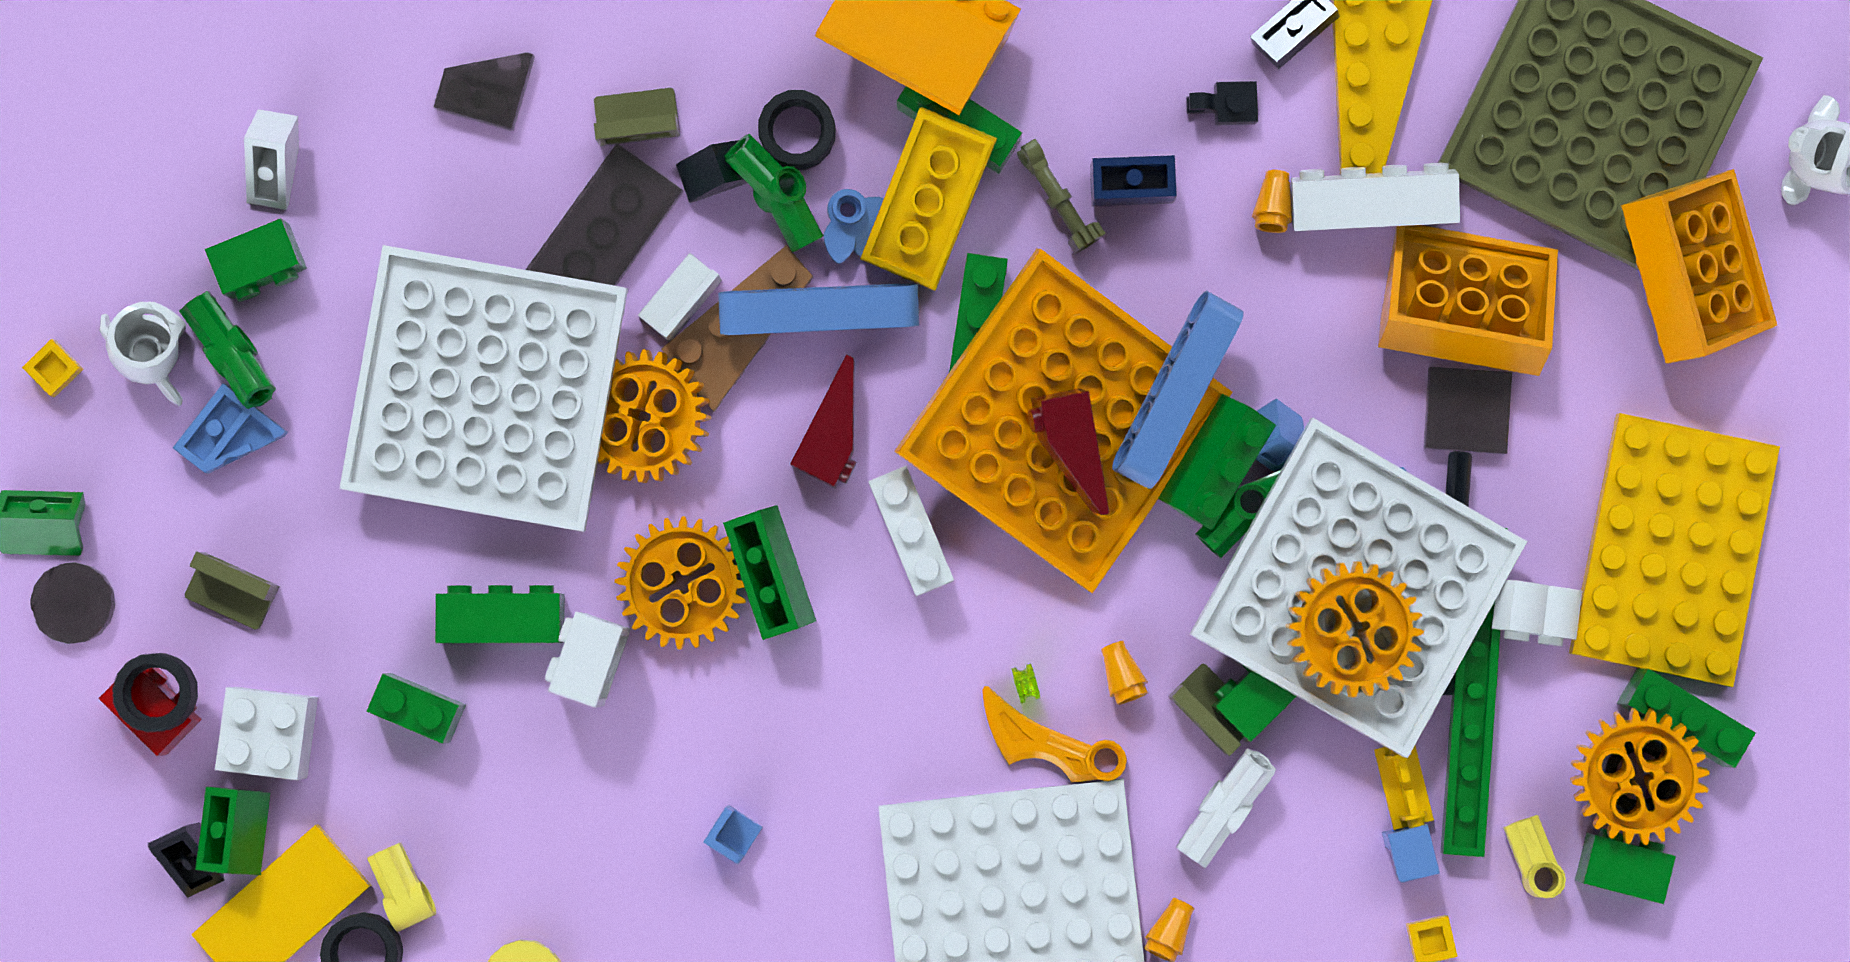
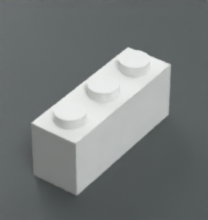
M907 466L868 481L916 597L953 582L954 578Z

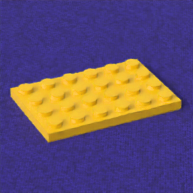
M1622 413L1616 414L1581 588L1582 596L1577 639H1571L1569 654L1733 687L1780 446Z

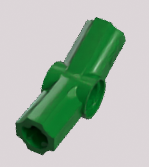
M750 134L743 136L727 152L725 161L753 188V196L759 208L765 212L772 213L791 251L795 252L822 238L823 234L804 199L806 182L801 172L791 166L782 167Z
M206 291L186 303L179 310L180 314L204 345L202 350L209 362L222 377L226 378L242 405L250 409L256 406L261 407L271 400L276 387L256 358L258 352L255 346L237 324L234 326L211 292Z
M1281 470L1240 486L1213 530L1202 526L1195 533L1201 542L1220 559L1247 532L1257 512L1252 514L1243 510L1240 504L1242 494L1248 490L1254 491L1259 495L1262 505Z

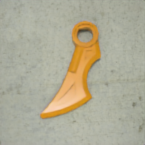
M989 686L983 687L982 692L987 720L993 737L1009 765L1023 759H1044L1058 766L1071 782L1090 780L1110 781L1119 777L1125 770L1127 762L1125 751L1115 741L1105 739L1089 745L1029 719L1009 705ZM1100 749H1112L1118 756V764L1110 772H1102L1094 764V756Z

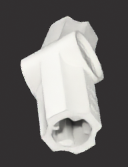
M1246 749L1224 780H1218L1208 792L1198 809L1200 813L1193 823L1190 824L1182 839L1179 840L1176 848L1206 868L1230 833L1234 834L1244 822L1253 807V801L1275 774L1276 768L1270 763L1269 759L1258 751Z

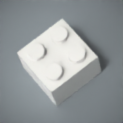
M575 612L573 618L567 617L559 636V641L564 642L560 657H553L546 672L545 680L551 682L548 692L595 708L604 706L631 628L583 612Z
M226 687L215 770L291 780L307 778L318 697L243 687Z

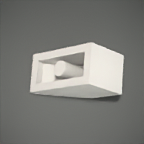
M258 109L244 136L246 200L249 204L287 210L299 151L298 116Z

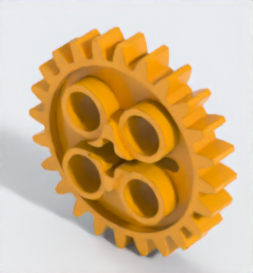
M642 349L639 360L635 353L627 351L625 354V364L616 358L598 457V464H604L610 460L607 469L609 474L615 475L622 469L623 480L631 481L636 473L638 482L647 483L651 472L654 480L661 482L664 481V469L671 475H678L677 462L691 465L692 461L687 454L689 450L697 452L703 450L695 440L697 436H709L707 431L700 428V422L711 420V416L701 413L700 408L710 403V400L704 397H697L696 394L702 390L704 384L701 382L689 383L695 371L686 368L679 372L682 365L680 359L673 358L667 364V354L659 351L653 360L651 351ZM635 381L639 388L638 395L633 401L628 402L624 395L625 388L630 382ZM655 381L657 383V386L652 391L650 386L651 383ZM673 391L676 395L677 403L671 412L666 413L662 407V400L667 393ZM640 411L651 414L649 422L639 419ZM624 420L627 425V433L622 440L617 441L613 435V428L616 423ZM662 431L665 436V445L660 451L654 452L651 447V438L656 432ZM638 440L639 448L634 452L633 445Z
M681 516L679 526L674 528L671 520L664 518V530L659 531L653 524H649L648 528L651 537L646 539L644 536L636 533L634 536L640 545L638 549L624 548L625 552L631 557L630 563H617L618 567L627 571L626 577L615 579L616 584L626 586V592L616 596V599L629 601L630 606L622 612V615L631 616L635 614L638 617L633 623V630H637L644 625L648 627L645 635L647 641L651 640L657 633L661 634V647H666L670 639L675 638L677 649L682 650L686 638H690L693 646L699 648L700 635L703 634L711 642L716 641L713 629L718 627L720 630L728 632L729 628L724 619L727 616L739 619V614L732 607L734 603L745 604L747 601L737 595V590L745 587L743 581L738 580L737 575L740 572L738 566L734 563L733 551L728 552L726 549L730 544L728 536L718 541L716 536L719 527L716 525L710 528L707 533L703 532L704 522L702 519H698L694 527L689 528L687 517ZM687 544H696L701 550V559L695 566L686 567L680 561V551ZM658 563L664 568L665 578L661 584L653 587L645 582L643 577L644 571L648 565ZM710 563L714 564L715 568L713 571L687 584L689 592L686 594L682 590H674L654 603L650 602L649 597L676 583L675 574L678 572L683 576H689ZM709 579L717 581L721 588L719 598L712 603L704 602L699 595V587L704 581ZM671 599L681 601L685 609L682 619L675 623L667 621L663 615V607Z
M1354 561L1349 573L1344 562L1336 563L1335 576L1329 569H1321L1320 573L1323 582L1320 583L1314 578H1308L1306 581L1311 592L1297 591L1295 594L1303 602L1302 606L1289 607L1288 609L1292 614L1298 616L1297 622L1286 624L1287 629L1297 631V637L1289 640L1287 645L1300 646L1301 649L1295 655L1293 661L1308 662L1302 674L1309 677L1318 673L1317 687L1322 688L1329 681H1332V694L1339 695L1344 685H1346L1348 697L1356 698L1359 686H1361L1365 696H1373L1374 683L1380 689L1387 691L1389 690L1388 676L1401 681L1404 678L1398 667L1400 665L1406 667L1414 666V663L1407 657L1408 651H1421L1418 645L1412 643V637L1423 635L1424 631L1414 628L1412 622L1421 618L1422 613L1410 612L1408 608L1417 600L1416 597H1402L1401 594L1407 584L1400 582L1392 586L1391 582L1394 576L1392 571L1385 572L1379 578L1377 564H1371L1366 573H1364L1361 561ZM1362 589L1368 591L1372 597V605L1364 613L1356 608L1354 602L1356 594ZM1339 595L1344 600V606L1349 618L1336 602V597ZM1326 608L1331 610L1336 618L1333 629L1328 632L1321 630L1318 625V616ZM1350 620L1352 622H1361L1362 628L1357 631L1358 636L1367 650L1371 652L1373 662H1367L1359 638L1348 636L1347 631L1352 628ZM1380 627L1387 628L1391 634V642L1384 650L1379 649L1374 642V634ZM1344 646L1350 647L1355 655L1354 663L1348 669L1341 668L1337 661V654Z
M1631 708L1629 720H1624L1615 711V724L1611 726L1604 720L1599 719L1598 722L1602 732L1597 735L1587 730L1585 733L1591 740V744L1589 746L1576 745L1579 752L1584 755L1583 760L1571 761V765L1580 770L1581 774L1571 777L1570 782L1573 785L1583 787L1573 797L1576 801H1588L1581 810L1582 814L1586 817L1597 813L1592 825L1599 829L1608 823L1607 835L1612 839L1622 830L1623 839L1627 844L1631 843L1634 834H1639L1641 842L1644 845H1648L1650 833L1653 832L1663 842L1665 841L1664 829L1667 827L1680 834L1681 830L1677 821L1682 818L1692 823L1694 819L1688 812L1690 806L1701 809L1704 806L1695 798L1696 793L1709 791L1707 786L1698 782V778L1710 775V771L1707 768L1697 766V763L1706 758V754L1703 751H1691L1699 742L1695 736L1682 739L1687 729L1682 723L1671 730L1672 717L1668 714H1665L1659 723L1656 722V714L1653 709H1649L1645 718L1640 719L1638 711L1635 708ZM1650 740H1659L1663 746L1660 756L1653 760L1644 759L1642 749L1645 743ZM1627 741H1630L1633 745L1638 765L1645 773L1649 772V774L1643 776V780L1654 804L1652 811L1647 810L1639 785L1634 780H1629L1635 777V771L1624 746ZM1609 754H1620L1623 763L1619 771L1615 773L1604 772L1602 770L1603 759ZM1666 779L1675 780L1677 788L1674 795L1667 799L1658 798L1656 794L1658 784ZM1624 793H1633L1637 798L1636 806L1629 812H1620L1616 809V801Z

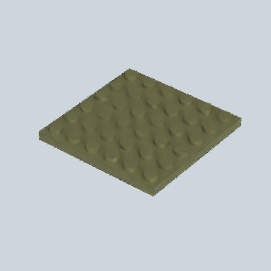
M1517 0L1438 163H1448L1449 169H1455L1459 173V182L1638 269L1621 205L1706 177L1763 57L1647 0Z

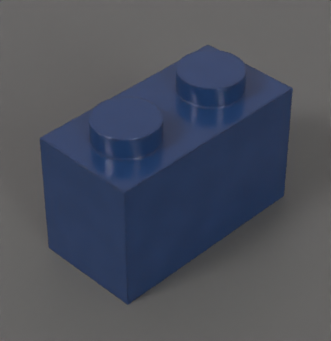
M1175 155L1092 158L1090 164L1091 206L1173 203L1177 196Z

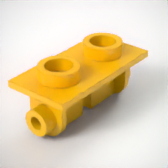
M1414 746L1408 758H1404L1386 747L1374 749L1393 830L1404 827L1414 828L1425 825V822L1433 821L1434 818L1416 746Z

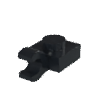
M1257 81L1216 82L1214 84V94L1206 92L1189 93V97H1186L1187 114L1215 113V125L1256 124L1258 122Z

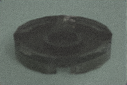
M71 562L52 567L42 574L34 585L30 604L31 611H33L34 618L36 619L35 623L40 631L52 640L66 644L88 642L102 634L112 620L115 609L114 590L107 577L93 566Z

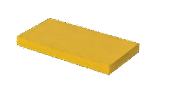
M920 107L860 260L935 291L997 138Z
M315 824L263 870L261 875L255 877L191 935L214 962H286L372 885L319 824Z

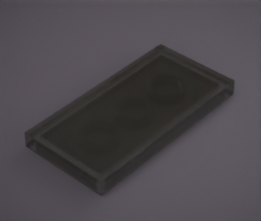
M616 143L525 270L617 286L684 191Z

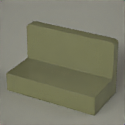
M673 88L597 96L594 98L596 115L594 131L595 139L599 146L680 136L676 97Z
M196 551L189 565L196 570L184 594L185 598L250 628L259 629L279 589V585L206 552Z
M1200 664L1168 697L1225 755L1231 756L1241 746L1239 742L1243 738L1212 707L1218 700L1213 694L1224 682L1206 664Z

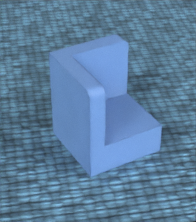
M1278 399L1257 410L1258 413L1276 424L1256 458L1258 462L1273 472L1283 468L1304 430L1303 418Z
M728 805L703 843L734 863L739 864L763 826Z
M1427 824L1414 828L1404 827L1382 832L1385 848L1391 851L1398 881L1407 882L1440 874Z

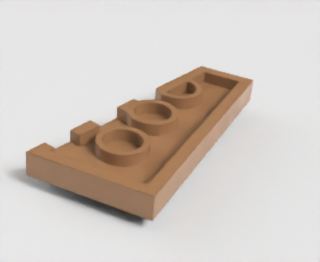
M786 245L732 291L806 288L813 279V276ZM718 301L661 350L667 354L670 360L677 358L682 361L680 372L686 368L695 371L689 383L701 382L704 384V387L698 394L710 400V403L707 405L715 413L727 393L745 372L746 367L767 342L771 333L720 334Z

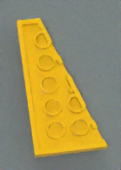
M1331 0L1340 15L1333 22L1340 175L1341 169L1348 167H1365L1366 174L1382 173V166H1386L1432 0Z

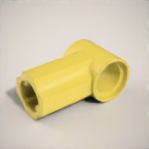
M1534 815L1503 827L1522 874V884L1526 892L1538 898H1553L1559 895L1565 887V873L1557 864L1539 816ZM1541 868L1548 869L1553 877L1552 885L1546 891L1539 890L1534 882L1535 874Z
M401 842L367 858L385 897L382 901L387 917L397 932L436 915V907L426 885L418 880Z

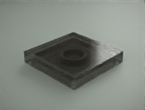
M1429 367L1423 449L1507 454L1512 372Z

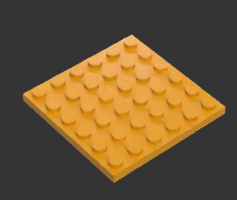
M1036 248L894 452L1081 587L1093 593L1157 502L1221 394L1230 397L1233 392L1212 378L1168 465L1154 487L1147 489L1115 472L1112 469V464L1116 453L1172 346L1041 248ZM1073 389L1089 391L1110 514L1099 515L1090 511L1040 443L1037 433L1033 434L1031 432L1027 414L1028 409H1032L1031 398Z

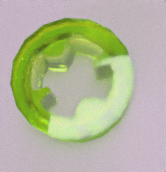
M1026 664L1024 670H1018L1016 667L1011 668L1020 703H1025L1026 699L1031 696L1035 700L1040 699L1032 664Z

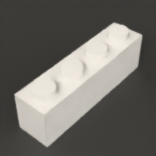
M1448 163L1424 164V171L1408 172L1407 165L1382 166V173L1366 174L1365 167H1348L1341 169V175L1324 176L1323 169L1301 170L1300 177L1291 178L1292 226L1294 231L1460 223L1459 173L1455 169H1449Z

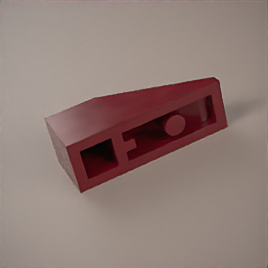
M847 354L790 463L792 467L833 488H836L839 481L847 483L857 463L851 459L854 453L855 361L853 357Z
M1073 389L1031 398L1032 409H1028L1027 413L1031 432L1033 434L1037 433L1040 443L1090 511L1099 515L1110 514L1089 391Z

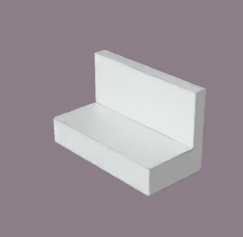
M689 253L638 316L670 342L720 284L722 279L713 269L710 270Z

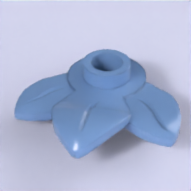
M852 189L840 190L831 197L827 206L830 223L823 236L826 250L835 263H843L853 251L859 256L862 255L884 198H864L861 193ZM843 204L852 205L855 214L851 217L843 216L840 212V206Z

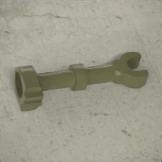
M1033 139L1021 146V150L1016 154L1021 163L1031 174L1035 175L1049 197L1046 202L1051 210L1056 208L1071 232L1072 236L1068 244L1074 254L1081 252L1105 235V231L1099 222L1085 225L1069 200L1072 198L1067 188L1062 189L1048 167V162L1038 141Z

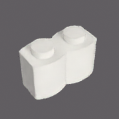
M1506 580L1495 599L1492 629L1504 630V639L1529 642V636L1532 634L1538 635L1539 644L1563 646V639H1577L1582 591L1531 582Z

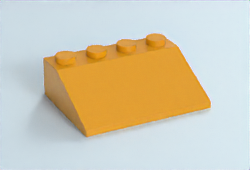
M834 0L818 27L815 37L960 115L1005 45L1021 8L1006 0Z
M1734 169L1621 205L1625 217V225L1629 231L1636 256V264L1641 274L1647 295V304L1652 313L1658 335V343L1662 349L1665 363L1705 357L1777 326Z
M1424 225L1396 226L1381 311L1378 347L1540 376L1552 350L1558 250Z

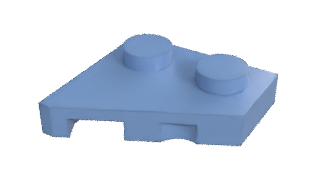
M223 383L177 441L173 449L201 471L209 474L285 437L288 431L257 407L247 409L236 397L231 387Z

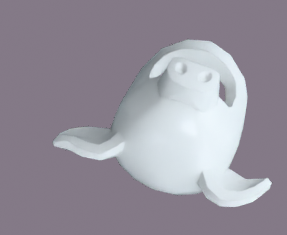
M1824 95L1812 109L1808 117V123L1795 129L1789 137V164L1792 169L1785 175L1781 186V194L1789 205H1796L1807 200L1811 188L1850 195V123L1838 121L1840 106L1831 96Z
M156 302L132 304L119 312L112 322H110L108 314L101 315L99 331L106 340V350L110 362L118 372L132 382L142 384L156 383L169 401L178 406L182 405L183 399L170 383L168 374L178 359V339L186 329L185 322L172 310Z

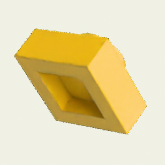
M50 339L22 367L49 396L54 398L84 370L54 339Z
M1442 915L1406 923L1414 962H1436L1458 957L1449 916Z

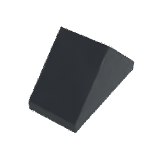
M739 140L711 144L676 164L689 203L748 184L725 161V155Z
M200 822L185 825L148 843V849L187 898L225 881L223 873L196 870L201 829Z

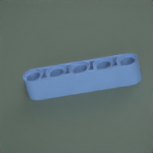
M903 283L740 290L718 293L720 334L722 335L919 326L918 284Z
M1205 291L1200 295L1116 453L1112 464V469L1115 472L1147 489H1151L1156 485L1242 322L1243 311L1209 291Z

